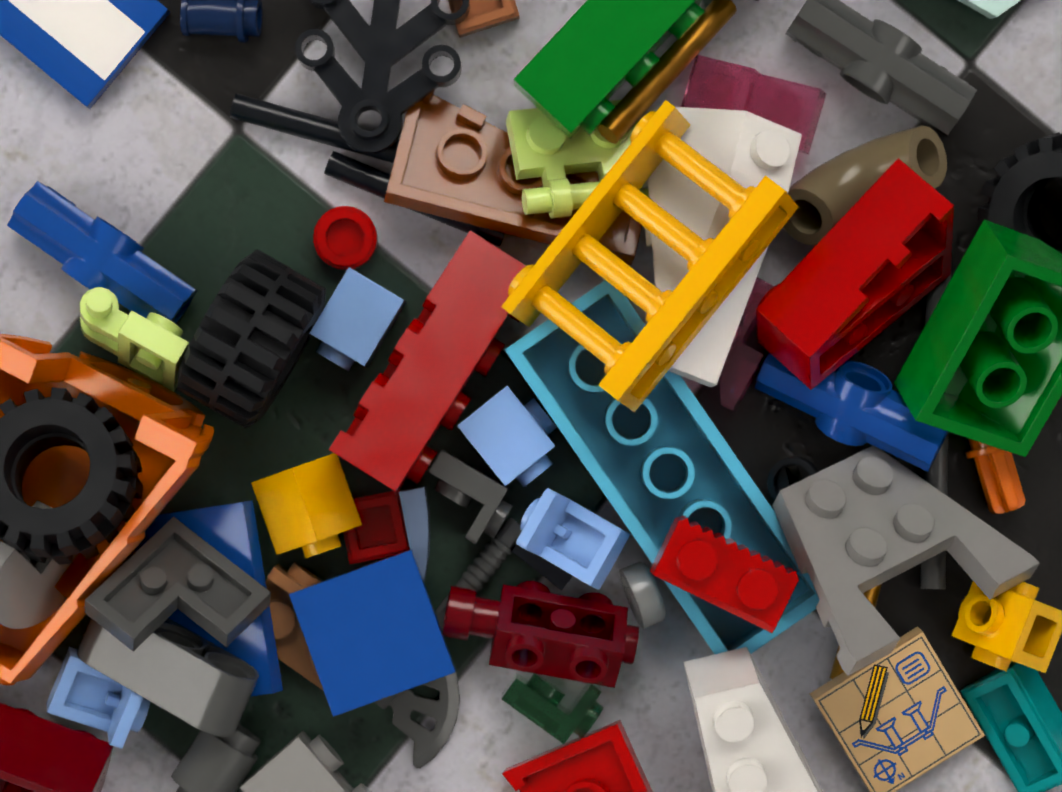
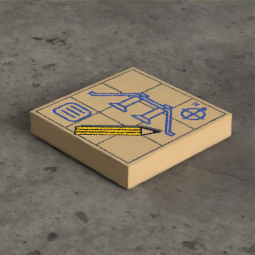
M918 626L901 636L894 650L889 655L849 676L843 672L809 693L869 792H895L985 736L923 631Z

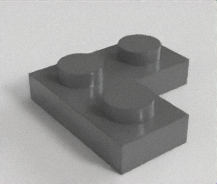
M172 517L85 599V613L133 652L177 609L225 647H228L270 605L271 592L178 519Z

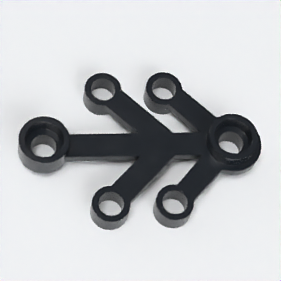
M309 0L316 8L324 9L365 62L362 88H360L334 58L335 47L331 37L326 32L320 29L306 30L300 34L295 43V52L301 65L310 71H315L342 106L338 116V128L343 140L350 148L363 154H377L389 149L400 136L402 130L401 115L438 87L451 86L459 79L462 67L458 53L450 46L436 45L424 54L422 69L388 91L391 67L446 25H456L464 21L470 11L469 0H462L461 8L452 14L440 10L438 7L440 0H431L430 5L398 29L397 22L401 0H374L370 26L350 0ZM314 40L322 41L327 45L325 55L318 60H310L304 56L305 46ZM439 56H445L453 61L454 67L448 75L437 76L430 70L431 62ZM368 110L376 111L382 116L380 125L372 131L363 130L358 126L360 115Z

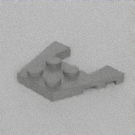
M875 446L862 450L780 490L772 505L801 574L808 573L819 597L816 610L824 628L832 627L840 646L836 656L847 676L892 653L900 640L897 633L865 597L864 592L943 551H948L989 600L1030 579L1040 564L1030 553Z

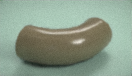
M918 126L873 139L839 154L810 171L789 188L788 194L799 208L784 225V229L796 241L806 245H817L898 158L934 189L939 187L944 181L947 171V155L943 142L932 128Z

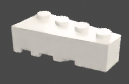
M747 647L683 662L713 792H824Z

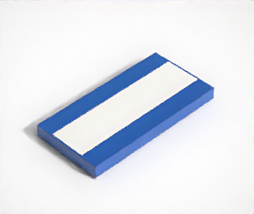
M0 0V35L82 104L91 109L171 12L158 0Z

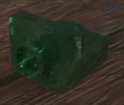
M516 673L501 696L503 701L563 744H565L573 732L583 738L604 708L596 702L602 692L599 685L587 683L569 709L560 704L565 694L551 682L535 673L529 680Z

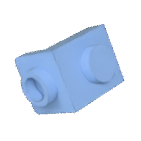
M547 488L541 498L535 499L526 509L521 520V533L516 544L544 558L589 586L600 590L631 534L570 498Z
M69 647L46 706L47 713L107 732L109 745L122 749L129 731L138 733L141 730L149 710L150 701L90 667L77 656V649Z

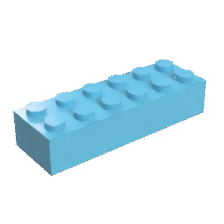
M606 280L571 303L621 344L627 341L632 343L645 327V323L627 297ZM549 319L504 349L652 564L674 519L684 515L688 518L689 523L696 521L700 524L701 528L709 527L712 529L713 534L719 532L724 535L725 540L731 538L736 541L737 545L744 544L748 547L749 551L756 550L760 553L761 557L766 555L773 562L778 561L785 568L791 567L797 572L799 581L773 633L664 581L714 654L747 647L750 654H752L816 609L819 597L809 574H801L776 513L680 375L668 371L634 413L598 385L606 375L604 372L605 364Z

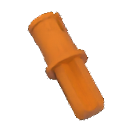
M968 438L971 450L965 452L967 459L974 458L989 511L992 514H1003L1024 506L1026 499L1012 453Z

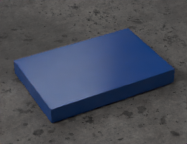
M253 500L159 514L146 529V537L135 548L136 552L172 517H175L267 589ZM270 605L228 647H225L180 610L177 609L169 617L171 620L254 667L259 674V678L251 696L273 694L283 690Z

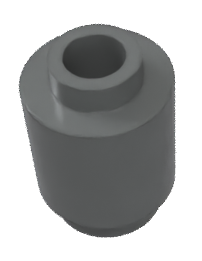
M241 724L238 725L235 734L229 737L215 736L200 730L171 775L172 779L179 785L176 792H237L258 759L254 752L261 743V740Z

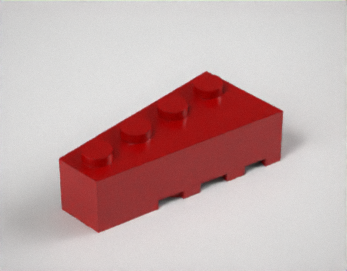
M469 231L422 305L424 309L417 319L414 318L394 347L388 359L389 365L384 373H380L374 382L372 381L361 398L358 408L353 415L355 419L346 433L342 430L340 431L329 450L395 492L402 488L407 479L418 485L437 455L436 451L428 447L437 430L442 425L452 431L472 399L462 393L474 371H477L486 377L503 350L505 344L496 339V336L507 318L511 317L515 321L520 322L501 306L509 297L508 289L512 280L526 265L472 231Z

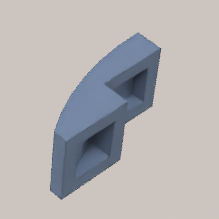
M427 486L401 490L399 496L409 547L413 550L425 583L430 556L431 525Z

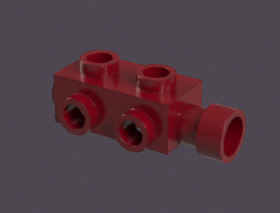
M525 581L516 587L503 584L499 601L476 597V590L451 585L442 633L444 637L467 641L469 635L492 639L489 665L615 688L621 664L632 665L634 662L639 638V627L627 625L628 607L613 605L612 601L601 593L590 592L581 595L579 598L553 594L547 586L540 582Z

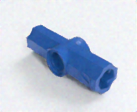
M39 181L21 198L7 224L12 230L62 263L61 269L88 289L95 287L109 289L115 294L118 303L126 307L129 312L132 310L147 318L150 312H153L177 324L191 305L198 291L142 252L144 247L99 216L93 219L77 208L76 204Z
M769 353L756 379V389L816 417L815 423L817 427L831 439L851 446H862L869 443L927 472L948 434V431L915 421L900 393L892 390V383L889 378L876 368L861 362L846 361L810 390Z

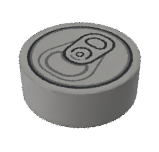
M640 561L620 569L619 575L623 590L640 627L645 629L664 621L666 609L649 567Z

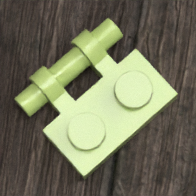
M613 100L610 102L616 106L621 100ZM538 108L509 111L506 118V126L516 180L541 177L543 187L522 190V206L525 215L548 213L551 219L572 216L573 210L581 207L631 144L630 137L638 120L614 144L606 140L600 134L598 128L591 135H588L581 128L570 139ZM597 171L599 181L570 184L566 174ZM642 186L639 190L649 197L648 189Z
M95 287L88 290L80 301V325L83 335L89 341L118 356V363L174 392L178 383V371L189 346V342L181 338L183 330L169 319L150 312L147 318L132 310L129 315L120 311L118 300L109 289Z

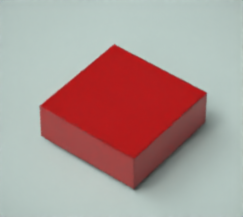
M401 489L396 492L388 491L353 498L362 525L343 532L349 564L390 557L410 550L399 496Z

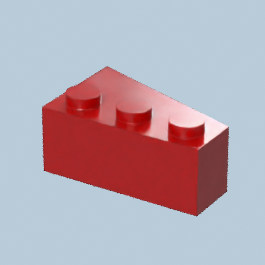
M898 158L787 277L763 296L756 308L758 343L812 390L951 275L954 205Z

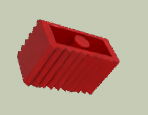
M684 515L674 519L650 569L652 575L770 633H773L799 581L797 572L791 567L785 568L782 563L778 561L773 562L766 555L761 557L760 553L756 550L749 551L747 546L744 544L737 545L736 541L731 538L725 540L724 535L721 533L713 534L712 529L709 527L701 528L700 524L696 521L689 523L688 518Z

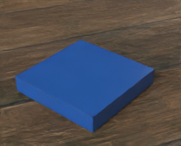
M412 549L289 594L333 717L456 672Z

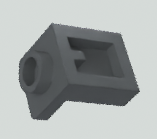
M442 449L429 470V473L440 479L434 490L465 508L469 506L472 499L482 503L483 507L467 532L465 539L476 544L482 533L494 539L513 505L502 500L509 487Z

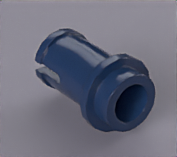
M181 0L180 27L184 36H190L191 34L237 36L240 43H247L249 36L260 37L263 23L261 0Z

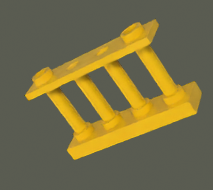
M667 100L663 102L656 112L650 111L640 119L632 131L630 137L631 144L534 265H527L514 277L508 289L509 297L501 306L528 327L533 324L541 313L605 364L604 372L606 375L598 385L634 413L799 208L790 195L766 175L756 188L754 186L744 188L680 138L690 127V123ZM663 159L729 209L728 216L730 220L715 239L708 238L704 241L639 190ZM622 211L688 261L687 269L689 272L673 291L666 290L662 292L599 242L600 238ZM581 262L647 313L645 319L648 323L632 343L627 341L621 344L558 293Z

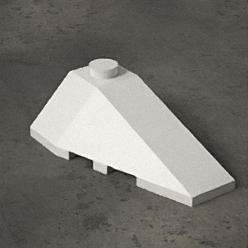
M676 107L690 123V127L680 139L744 188L749 186L756 188L766 175L787 193L789 192L802 134L744 110ZM664 159L643 184V188L648 189L651 200L704 241L708 238L715 239L730 220L727 207ZM645 228L646 247H652L654 286L662 292L666 290L673 291L689 272L687 269L688 261ZM767 248L668 370L669 372L708 387L717 385Z

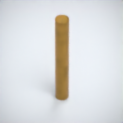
M713 0L704 9L705 13L680 40H676L648 75L616 105L612 113L598 127L600 134L606 140L616 144L732 18L737 9L731 0Z

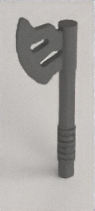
M510 517L494 539L491 538V541L484 546L485 549L481 550L479 556L474 558L472 565L470 564L467 567L468 570L462 573V577L455 586L476 590V594L484 588L483 585L489 582V578L493 577L495 570L501 567L500 564L505 562L507 555H510L512 549L516 546V541L521 533L520 524ZM448 595L435 609L441 630ZM456 672L422 684L439 690L438 699L415 695L409 689L374 702L384 710L390 706L393 709L392 724L414 741L413 765L416 768L423 767L438 754L447 743L456 724L460 703ZM416 711L436 720L434 728L429 730L411 719V712Z

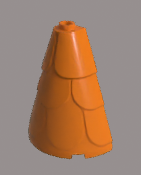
M0 334V405L11 398L18 407L26 403L24 392L38 389L44 397H51L52 387L66 388L73 398H77L80 392L93 398L100 408L105 407L116 418L133 443V449L140 458L142 472L138 473V478L143 484L142 499L134 498L132 502L136 512L127 523L121 522L117 528L119 533L111 544L105 539L96 545L100 554L88 560L79 553L73 560V564H70L54 587L67 599L55 613L41 623L24 629H11L0 624V684L10 686L15 685L16 682L30 679L86 615L85 599L106 581L146 537V529L199 467L202 455L209 448L214 434V427L204 424L202 429L201 426L206 415L197 407L170 389L125 367L80 351L78 357L69 352L50 353L52 348L50 342L17 335ZM0 409V418H2L5 414ZM63 445L47 449L36 456L26 469L22 481V496L25 503L32 507L38 500L52 508H56L73 500L81 492L88 480L90 472V457L88 453L79 447Z

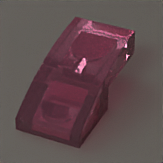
M697 55L692 66L681 107L748 111L802 134L798 152L809 155L826 93L820 88L763 75L754 68Z
M758 277L754 283L720 375L721 405L733 412L737 411L766 359L764 354L745 344L757 324L756 308L763 296L773 287V285Z

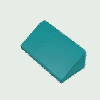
M1011 661L1007 672L997 668L960 691L1018 792H1045L1062 784V712L1037 670Z

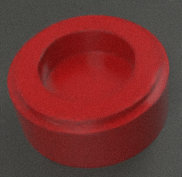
M339 206L330 209L318 220L314 229L313 242L317 254L326 264L335 269L347 271L349 267L353 270L362 267L373 257L378 244V234L373 221L366 213L355 207Z

